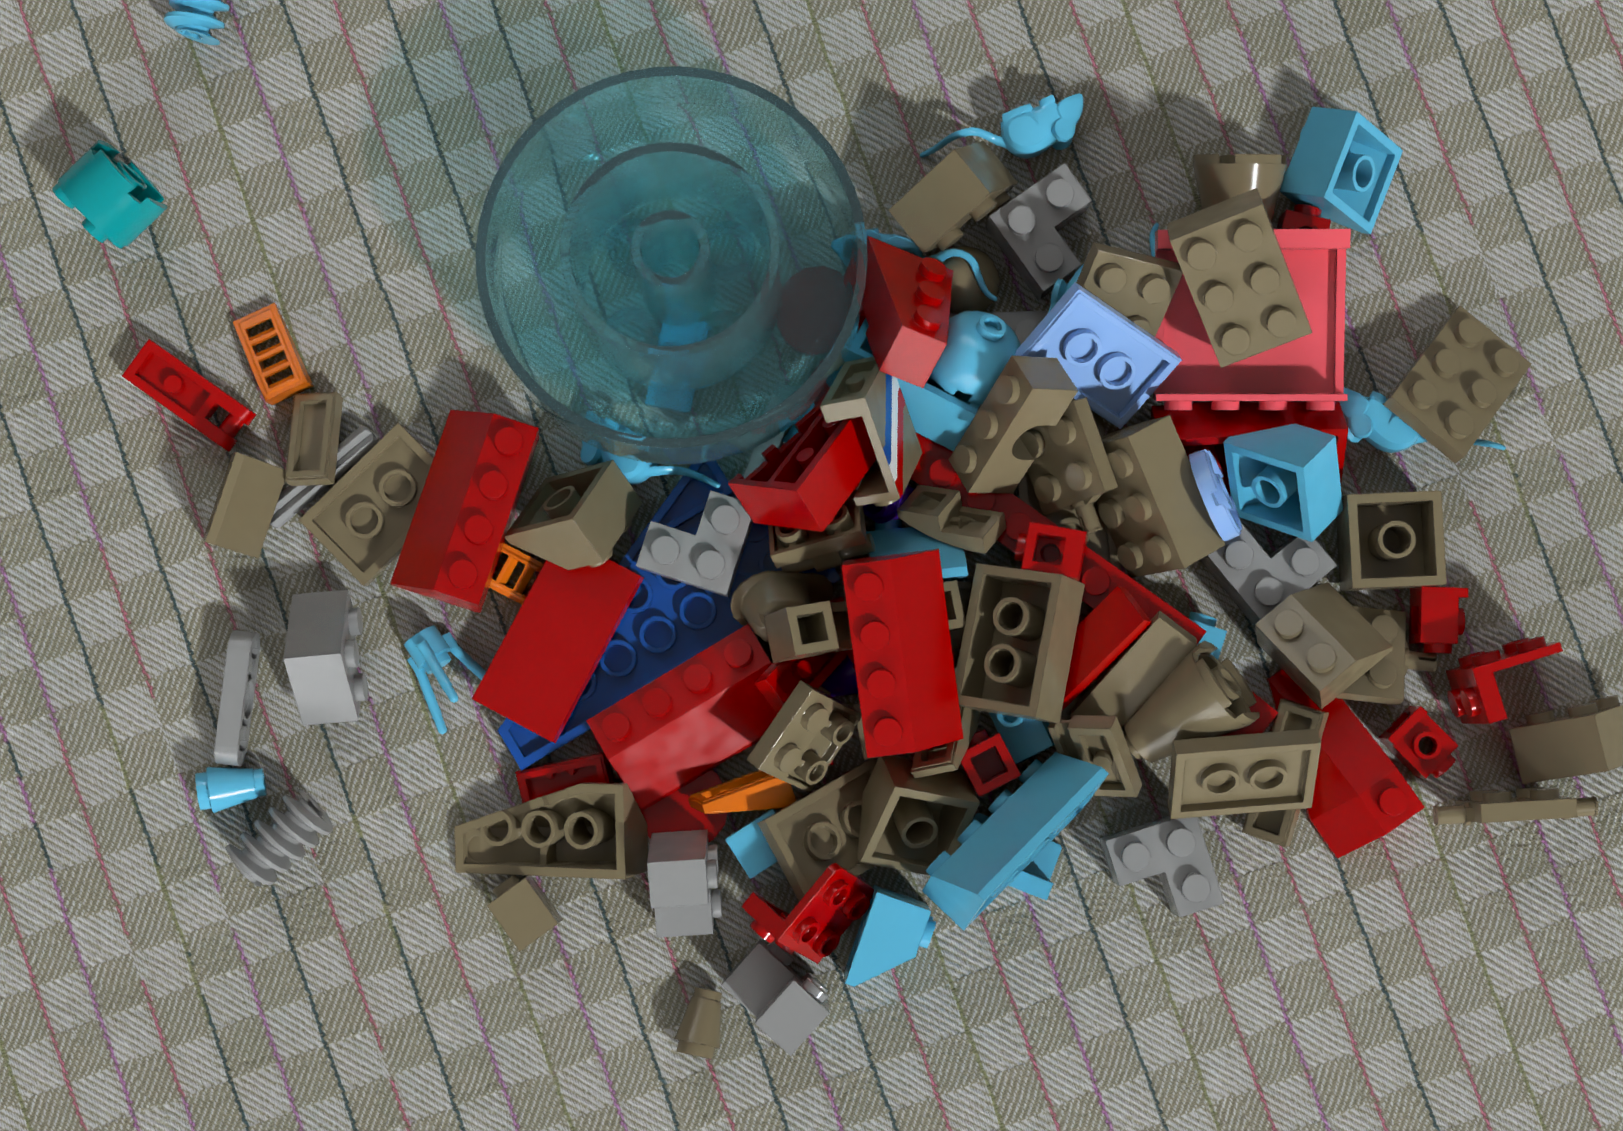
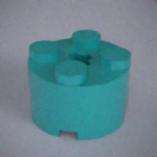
M98 140L58 179V183L52 188V191L66 206L71 209L76 207L86 217L82 225L95 239L101 243L108 239L116 247L122 249L124 246L128 247L168 207L161 203L164 197L137 166L132 162L127 165L122 161H116L114 157L120 152L107 142Z

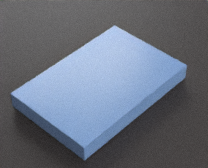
M1076 282L1073 283L1015 353V356L1057 358L1078 390L1074 399L1078 400L1087 397L1090 409L1119 429L1129 421L1182 361L1178 352Z

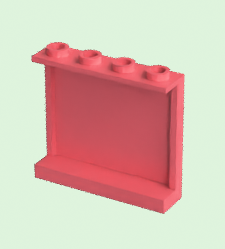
M1274 229L1306 312L1312 333L1222 368L1182 274L1155 336L1178 352L1182 361L1153 392V400L1164 401V410H1192V401H1211V410H1240V401H1258V410H1287V401H1306V410H1335V401H1348V394H1344L1346 249L1350 248L1351 229ZM1157 230L1155 232V257L1178 263L1169 240L1168 230Z

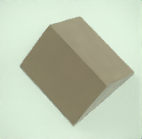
M238 452L232 453L203 541L259 558L285 482L286 470Z

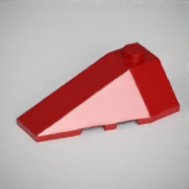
M1282 669L1266 679L1276 711L1280 699L1291 700L1321 710ZM1335 698L1322 709V711L1328 712L1329 715L1321 739L1312 808L1305 809L1309 821L1335 858L1338 859L1388 834L1425 807L1398 768L1344 700Z

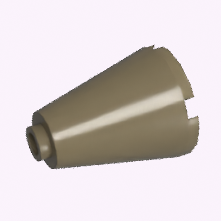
M1193 155V168L1201 208L1205 209L1258 188L1272 223L1287 166V155Z
M1203 641L1194 647L1125 724L1127 735L1124 737L1130 753L1136 759L1141 760L1144 758L1148 762H1156L1172 755L1173 740L1223 736L1250 726L1260 717L1259 712L1250 711L1249 707L1257 702L1247 682L1228 658L1219 662L1211 654L1218 649L1212 643Z

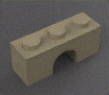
M1013 355L1010 357L949 458L951 465L968 493L1013 494L1034 461L1020 436L1027 430L1037 426H1056L1078 392L1057 358Z

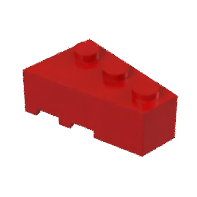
M867 236L846 282L849 289L856 290L859 300L856 304L858 315L866 317L869 324L865 334L877 367L883 373L924 388L947 345L953 270L946 268L937 259L930 257L922 258Z
M821 401L795 424L798 433L779 449L772 444L761 453L765 461L744 479L738 473L731 479L728 484L753 523L823 532L834 520L836 513L851 493L859 486L860 481L877 459L862 416L826 423L820 408Z

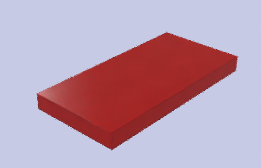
M609 559L597 567L585 566L572 570H567L546 560L472 699L541 737L556 743L644 578Z

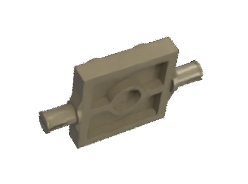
M1086 397L1072 401L1056 426H1037L1024 432L1020 438L1034 459L1028 469V473L1043 516L1063 509H1075L1082 531H1087L1088 535L1103 529L1093 503L1103 493L1118 488Z
M1353 606L1393 646V650L1336 698L1400 705L1404 701L1405 675L1407 670L1434 673L1437 667V661H1435L1437 654L1409 651L1406 641V612Z
M1516 788V797H1512V791H1498L1497 789L1469 791L1470 799L1455 800V805L1434 806L1433 820L1436 826L1444 824H1463L1464 826H1469L1471 822L1492 823L1560 818L1568 820L1569 818H1578L1580 816H1597L1599 807L1597 798L1594 796L1588 798L1560 796L1559 788Z

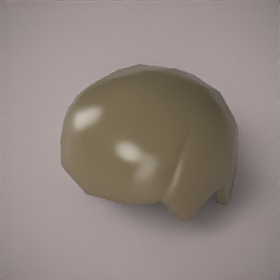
M964 245L953 247L963 249L976 258L988 290L997 297L1001 282L994 261L978 248ZM951 257L942 262L946 268L953 270L950 313L959 314L963 311L984 312L995 302L983 294L966 260L960 257Z

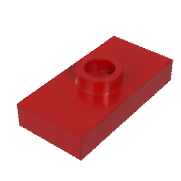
M604 752L528 767L524 770L519 769L515 772L522 803L583 782L614 783L610 762Z

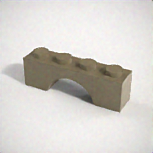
M957 580L943 582L950 632L965 627V617ZM824 601L786 607L764 616L773 663L853 650L846 601Z

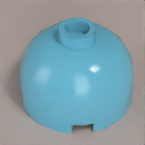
M963 311L949 318L947 345L934 367L931 377L951 395L954 396L956 391L959 390L964 394L972 395L968 402L983 404L1012 355L1015 356L1016 350L1020 347L1021 343L1012 328L999 317L982 311Z

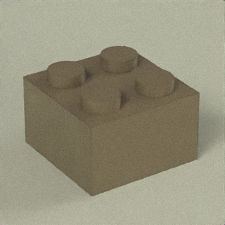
M1441 490L1347 494L1342 496L1343 511L1336 517L1340 591L1406 589L1421 586L1437 587L1447 585Z

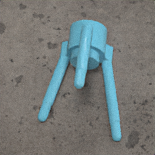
M433 625L412 636L406 641L404 647L411 656L407 661L416 674L437 730L440 734H445L447 727L427 674H434L449 700L455 703L458 701V695L442 668L451 661L448 652H451L480 680L484 677L486 670L457 644L450 632L441 635L437 627Z

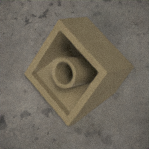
M614 460L602 462L545 478L504 537L509 544L567 570L585 566L597 567L605 563L612 556V548L620 536L631 527L633 523L632 518L643 502Z
M1328 582L1291 594L1255 624L1258 645L1321 710L1393 650V646Z
M894 756L879 757L863 791L858 860L864 864L929 875L926 869L943 851L952 855L958 849L960 843L957 839L969 826L980 802L964 770L958 769L914 778L911 773L913 760Z

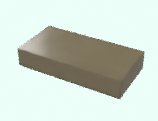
M339 393L294 394L285 482L289 485L308 486L331 485L335 483L343 397Z

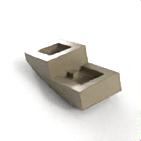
M918 485L897 509L898 518L918 531L954 547L982 554L988 552L1007 528L1004 512L962 506L959 490Z

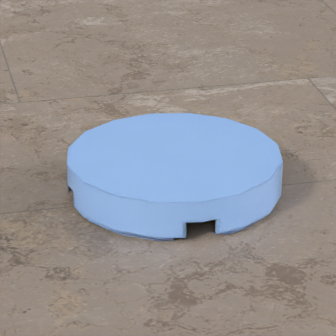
M1207 449L1189 454V461L1197 487L1218 534L1225 542L1240 536L1242 530L1241 520L1233 497L1229 495L1222 479L1224 476L1215 457Z

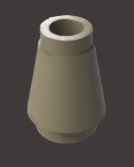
M695 987L694 994L690 999L674 1038L679 1040L676 1052L713 1059L715 1048L720 1049V1001L722 993Z

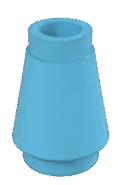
M207 767L206 772L195 774L200 810L212 809V812L215 813L267 795L263 768Z

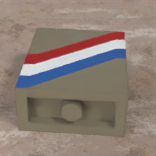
M874 356L844 362L823 399L820 408L826 423L862 416L877 459L865 474L853 499L856 506L874 504L879 507L887 506L901 499L923 452L897 378L879 371Z

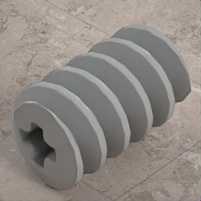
M299 789L302 797L299 800L287 794L282 797L287 808L285 813L274 807L268 809L273 821L270 826L259 819L254 821L259 834L258 837L254 838L246 832L240 834L245 847L242 851L231 844L225 847L237 869L258 887H261V883L269 886L277 881L275 870L281 873L290 870L291 862L289 857L297 861L301 860L305 856L303 845L310 848L316 847L319 844L317 832L326 836L333 832V825L328 815L303 789Z

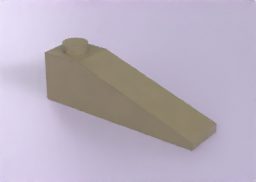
M583 782L454 826L456 873L626 880L648 871L647 822L627 783Z

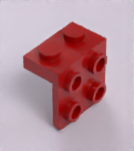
M1544 636L1532 639L1528 637L1501 645L1503 654H1500L1499 649L1489 652L1480 651L1457 658L1460 666L1446 670L1451 690L1447 692V698L1452 713L1455 717H1460L1462 724H1491L1507 719L1493 672L1562 652L1561 643H1546Z
M833 863L828 866L790 913L754 892L741 907L754 918L750 927L767 942L772 943L774 941L790 955L796 951L818 964L823 957L830 955L837 948L841 935L850 924L862 917L868 910L874 889L841 865Z

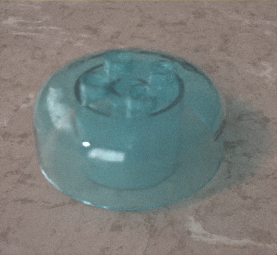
M681 66L652 67L607 77L579 89L541 115L521 135L506 155L494 176L484 201L476 242V277L483 312L497 347L521 387L545 414L573 436L619 457L667 465L696 464L737 455L769 441L802 418L823 397L834 382L854 343L863 311L868 262L867 236L858 196L844 164L826 138L796 108L770 91L730 74Z

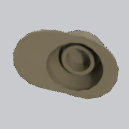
M765 571L752 575L740 583L732 595L730 607L733 617L741 625L745 626L748 624L757 636L769 642L764 616L786 607L830 601L834 591L831 581L824 575Z

